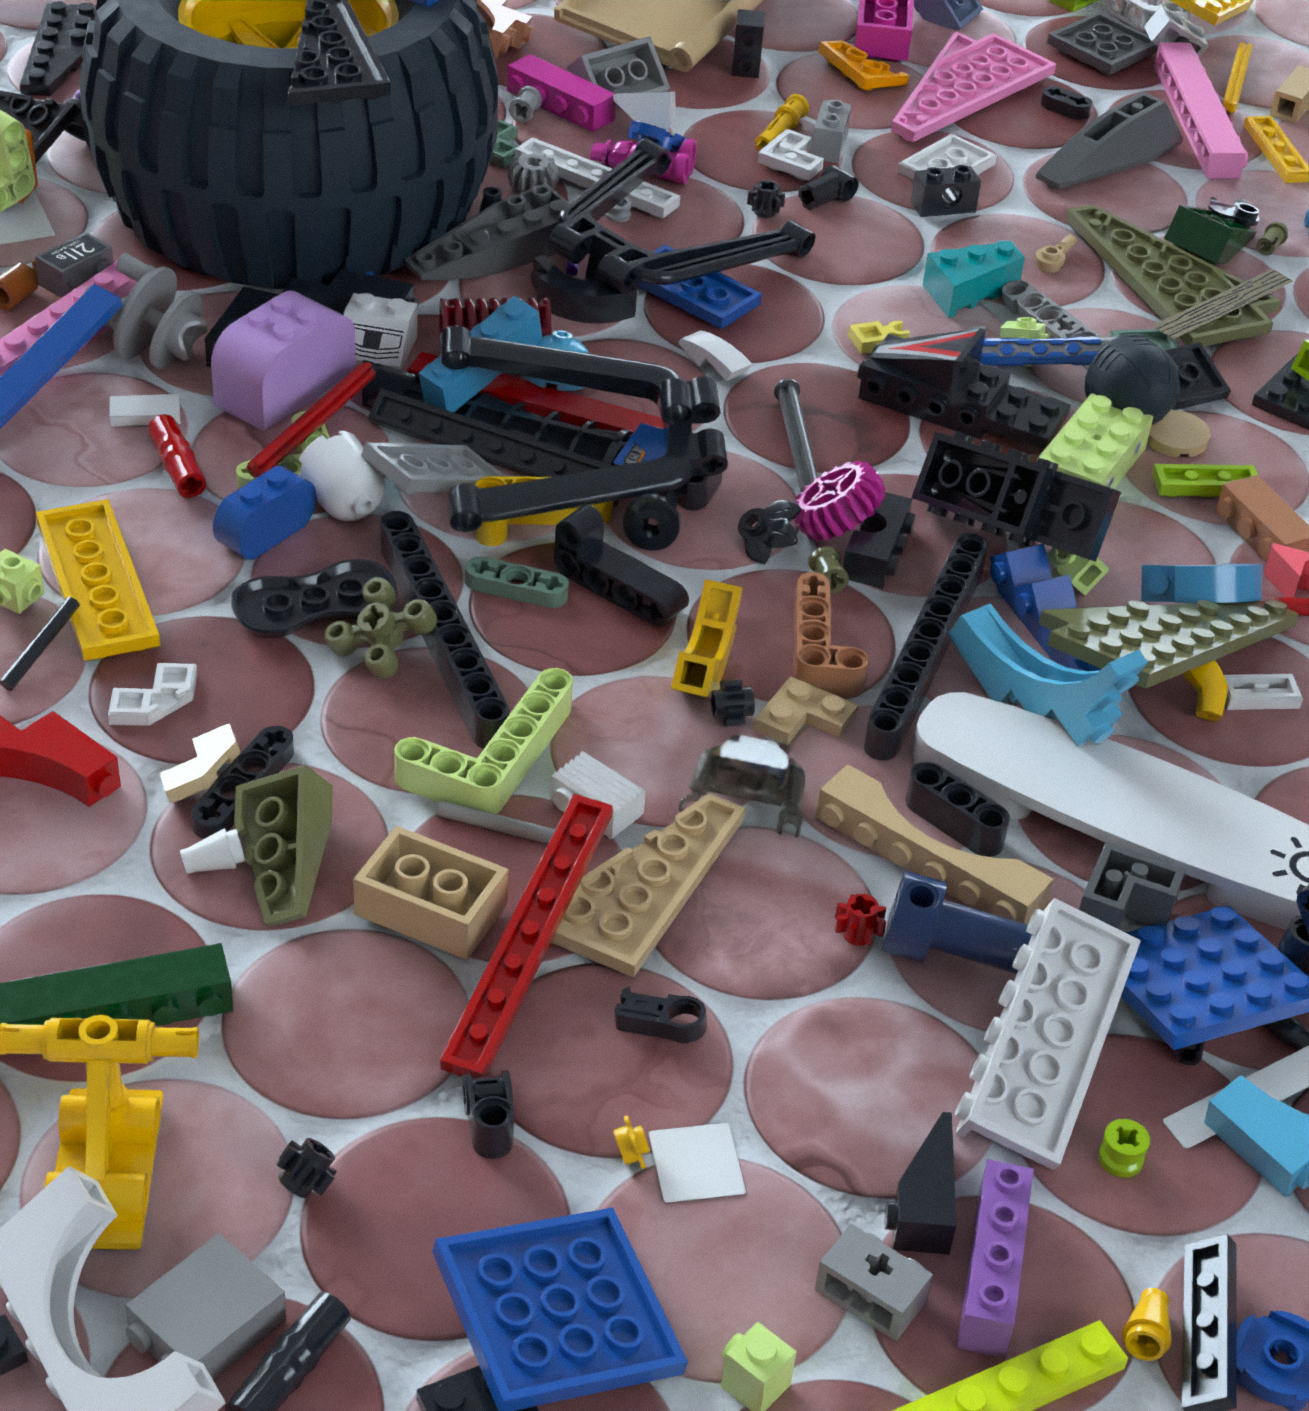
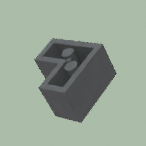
M1105 842L1083 893L1079 910L1119 930L1125 917L1150 926L1160 923L1167 925L1176 905L1186 869Z

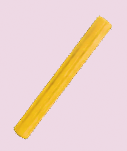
M1240 42L1236 51L1222 104L1226 111H1229L1231 114L1236 111L1253 48L1251 43L1245 44Z

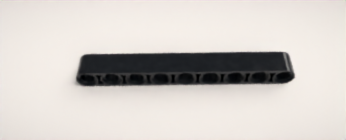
M403 511L385 513L380 519L381 553L406 604L415 599H422L428 602L437 616L436 626L431 632L423 634L422 637L474 743L484 749L509 716V706L410 514Z
M966 533L956 539L869 714L864 750L871 758L881 761L895 758L906 738L951 643L948 633L960 616L965 613L983 575L988 542L980 535Z

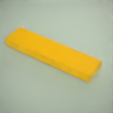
M1272 116L1246 117L1244 122L1245 129L1283 182H1309V166Z

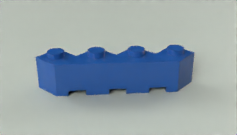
M1044 544L991 556L990 574L997 586L998 593L1052 661L1067 668L1087 672L1100 671L1101 669L1047 645L1052 630L1039 625L1042 610L1078 607L1070 574L1052 578Z

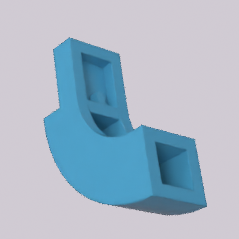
M1263 564L1142 565L1141 601L1197 603L1199 600H1208L1214 603L1262 600Z

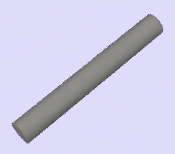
M443 800L439 801L436 809V816L545 844L549 843L556 830Z

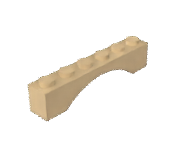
M847 764L820 789L816 813L818 820L910 872L946 882V893L959 899L964 904L974 909L1027 925L1036 909L1044 911L1047 907L1054 880L1052 877L1019 859L975 855L952 848L930 838L911 825L896 810L886 796L881 782Z

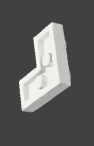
M789 129L783 131L758 153V163L766 165L772 170L783 171L794 175L797 179L808 181L823 169L824 158L807 153L811 148L812 137Z

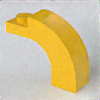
M705 579L692 635L686 649L683 652L679 651L671 689L710 698L712 690H717L733 644L737 628L735 623L743 587Z

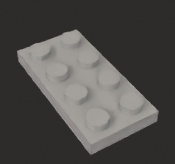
M366 442L361 456L373 465L377 473L387 476L395 483L394 486L397 490L409 495H413L415 492H428L439 495L440 492H449L453 486L468 483L475 485L483 477L504 476L466 445Z

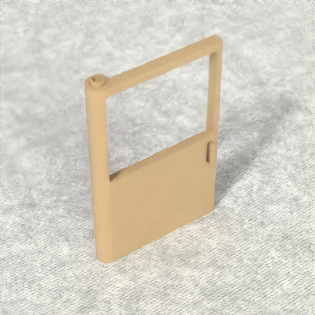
M563 0L554 8V20L615 45L650 36L661 64L682 72H688L736 27L738 9L753 11L763 0H730L729 2L722 0Z

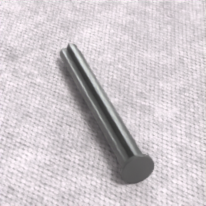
M788 378L780 380L774 386V395L780 401L800 491L804 492V487L814 482V478H818L798 397L800 386L796 380Z

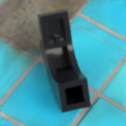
M546 255L534 257L531 282L533 287L538 290V305L542 298H549L551 314L582 323H612L635 317L637 289L635 287L624 294L600 279L582 280L568 276Z

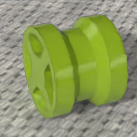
M1117 1119L1110 1122L1105 1129L1103 1143L1098 1154L1100 1165L1111 1175L1120 1178H1129L1137 1175L1143 1168L1145 1154L1149 1149L1151 1140L1149 1132L1143 1125L1130 1119Z

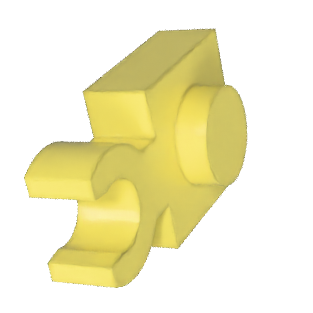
M879 321L850 325L848 337L862 354L872 353L874 346L881 344L888 334L909 338L910 331H902V321H892L885 326H882Z

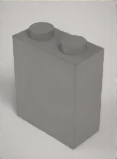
M219 1233L125 1304L128 1327L125 1330L126 1335L139 1352L145 1353L148 1351L159 1363L176 1351L203 1363L212 1380L287 1320L285 1291Z

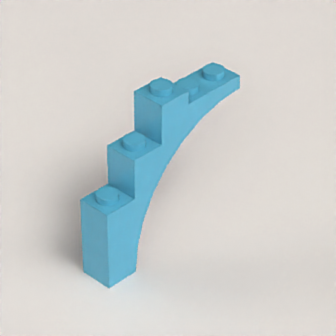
M991 603L961 615L948 633L949 638L991 700L1005 704L1011 701L1013 705L1020 703L1026 711L1060 721L1077 747L1091 740L1094 744L1100 743L1114 733L1113 725L1123 715L1117 706L1122 701L1120 694L1130 689L1139 681L1137 675L1148 663L1141 651L1136 650L1109 662L1100 671L1087 672L1067 668L1045 658L1027 645L1005 623Z
M1242 1075L1209 1100L1204 1123L1286 1197L1298 1186L1302 1189L1309 1187L1308 1114H1304L1270 1097Z

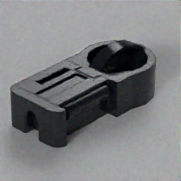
M626 987L620 995L621 1004L618 1003L614 1010L616 1028L620 1031L670 1039L678 1043H690L703 1037L707 1030V1015L704 1003L692 996L668 994L667 998L633 993L630 987ZM681 1014H691L699 1018L687 1025H680L671 1021L672 1018Z

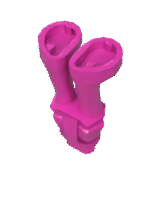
M685 139L677 152H670L671 165L663 175L658 177L674 183L687 185L695 165L696 140ZM608 140L606 144L595 142L591 149L590 159L602 161V165L614 168L634 153L639 142L618 141L616 144H613L612 140Z

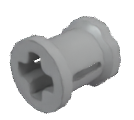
M532 86L521 88L517 98L510 102L509 113L511 117L522 123L531 120L533 112L540 108L542 104L541 93Z

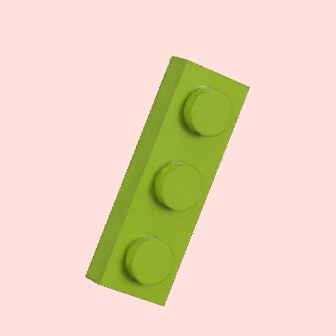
M1154 464L1152 472L1159 496L1169 497L1220 496L1224 483L1258 475L1254 465Z

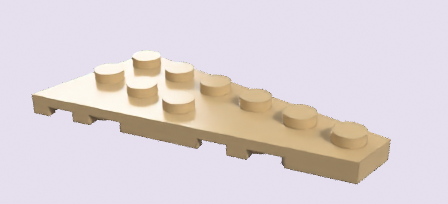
M709 793L677 814L674 822L663 830L658 831L654 829L645 835L644 842L634 849L625 848L584 875L551 943L634 978L743 822L746 808Z

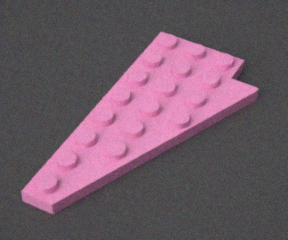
M956 31L893 119L891 131L902 136L906 141H917L1055 74L1056 63L995 33L976 41Z

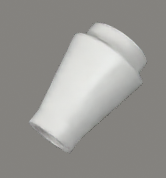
M224 828L189 848L180 850L187 874L200 871L237 868L236 864L246 861L236 829L226 832Z

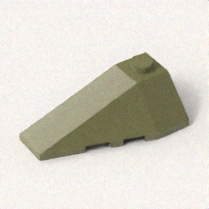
M307 765L236 786L234 823L237 833L243 837L246 851L243 853L246 863L252 867L255 877L253 886L264 922L269 927L307 916L332 824L333 786Z

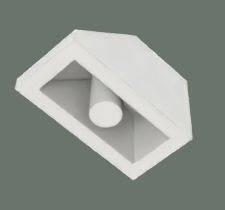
M675 91L613 94V100L634 121L648 123L666 129L667 132L668 128L676 127Z

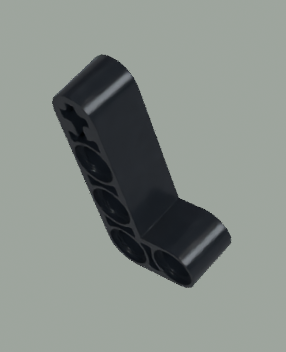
M588 504L582 505L556 525L554 561L559 572L566 578L657 627L665 625L688 606L689 595L682 584L603 542L604 520L599 511Z

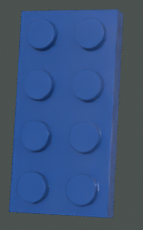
M663 245L653 251V253H665L675 249ZM720 272L671 285H656L646 281L636 284L639 288L649 291L662 300L670 302L687 313L693 314L720 329H723L761 305L762 293Z

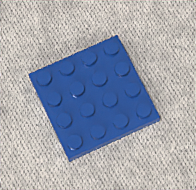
M1229 905L1215 907L1212 910L1190 916H1181L1175 920L1168 921L1167 925L1160 923L1125 932L1141 941L1121 997L1173 1050L1309 1012V977Z
M613 1207L435 1239L432 1253L498 1411H515L684 1374L688 1360Z

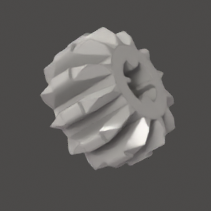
M522 153L521 156L513 157L512 162L509 163L507 179H509V185L513 192L522 193L543 184H547L554 190L557 187L559 178L558 166L555 164V160L547 158L546 154Z

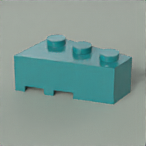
M1005 240L992 244L971 245L965 248L943 249L938 252L927 253L923 286L946 316L951 318L956 316L958 309L966 306L972 309L977 307L978 301L988 297V299L994 300L1003 296L1002 288L1005 284L1014 280H1021L1025 256L1012 241Z

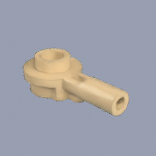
M1070 234L1056 246L1049 245L1037 250L1035 253L1037 268L1048 273L1058 272L1065 263V253L1076 245L1077 238Z

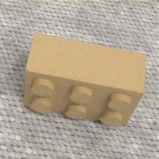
M396 825L353 879L354 915L468 960L507 906L509 869Z

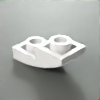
M702 330L681 338L678 342L698 366L709 362L726 381L746 373L752 365L731 344L718 336Z

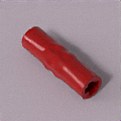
M166 414L154 417L149 422L148 432L158 451L159 458L163 462L164 469L169 473L181 496L185 498L197 497L205 490L206 479L196 461L194 452L190 448L189 442L184 438L174 417Z

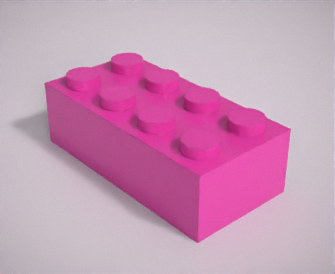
M859 0L854 47L868 53L867 59L878 57L886 58L893 62L908 61L913 26L914 0Z

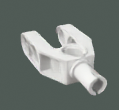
M1106 0V6L1111 15L1139 31L1146 32L1145 24L1162 5L1201 30L1204 35L1203 27L1189 21L1190 12L1170 0H1166L1167 2L1164 3L1163 0H1121V9L1118 8L1116 0ZM1135 7H1137L1140 12L1139 20L1135 16Z

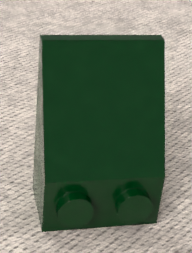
M1179 205L1164 240L1171 242L1172 245L1186 252L1191 251L1199 255L1198 258L1215 266V263L1226 264L1255 237L1257 231L1219 216L1208 209Z

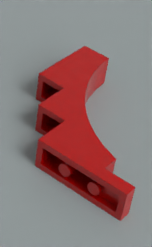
M51 711L22 730L0 716L1 777L22 779L57 789L76 798L88 807L121 787L118 757L56 712Z

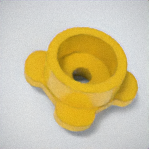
M623 1116L626 1126L614 1129L613 1131L624 1163L628 1165L639 1161L641 1168L645 1169L646 1165L642 1154L651 1151L642 1125L633 1128L629 1116Z

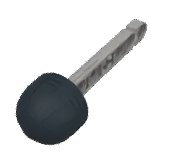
M1014 280L1003 286L1002 294L1005 306L1014 313L1019 312L1020 318H1035L1036 323L1046 324L1045 334H1049L1050 339L1101 337L1046 295L1037 292V289L1027 281ZM1139 334L1120 336L1106 344L1096 354L1090 365H1081L1087 370L1084 385L1086 398L1093 393L1106 396L1112 401L1111 406L1123 411L1126 407L1138 408L1143 414L1153 416L1152 425L1161 421L1177 402L1180 392L1177 366L1167 352L1145 336Z

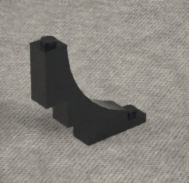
M344 269L338 272L330 285L292 278L282 291V293L286 291L298 292L344 315V311L353 293H368L375 297L387 299H403L406 302L417 303L418 309V299L414 298V284ZM243 287L205 337L206 366L211 367L215 344L222 332L230 324L280 294Z

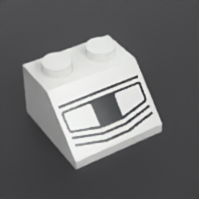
M353 293L344 311V316L353 322L355 328L356 365L363 364V360L402 370L417 339V303L406 302L398 298L375 297L368 293Z

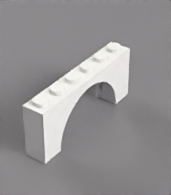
M68 1166L0 1228V1287L3 1288L9 1300L6 1303V1308L10 1315L23 1326L28 1336L26 1340L28 1350L38 1361L42 1362L48 1374L46 1384L49 1390L63 1402L67 1411H218L226 1402L204 1364L176 1351L143 1372L120 1378L101 1377L84 1357L78 1343L74 1324V1300L77 1283L92 1246L105 1228L118 1215L97 1180Z

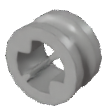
M625 197L604 215L605 218L613 222L629 220L632 207L631 199Z

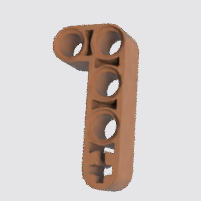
M804 573L797 580L793 608V677L842 698L860 696L865 689L869 657L865 651L859 648L831 645L830 581L820 573Z

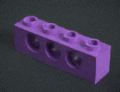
M990 1159L986 1161L978 1194L957 1341L958 1349L1004 1359L1006 1357L1015 1325L1033 1168Z

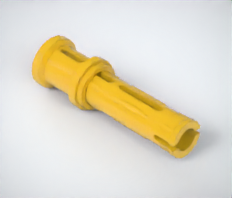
M800 94L788 96L785 105L780 106L776 110L775 119L755 139L754 143H757L755 148L758 151L762 150L786 129L792 130L798 125L799 120L809 112V103L806 98Z

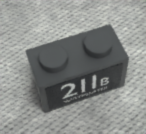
M87 232L35 256L38 285L60 298L114 263L112 247Z

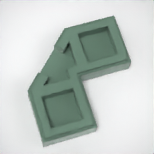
M498 118L497 140L490 163L504 169L509 166V163L515 157V148L518 146L509 143V141L518 136V128Z

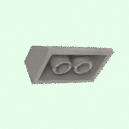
M650 36L582 55L566 67L568 72L615 94L666 92L671 89Z

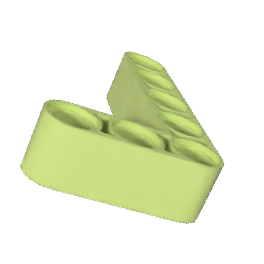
M0 110L1 213L31 193L35 185V175L25 128L20 121Z
M560 668L543 670L478 758L421 738L408 737L400 740L394 748L395 783L406 791L436 802L443 800L498 814L570 714L573 689L572 675Z

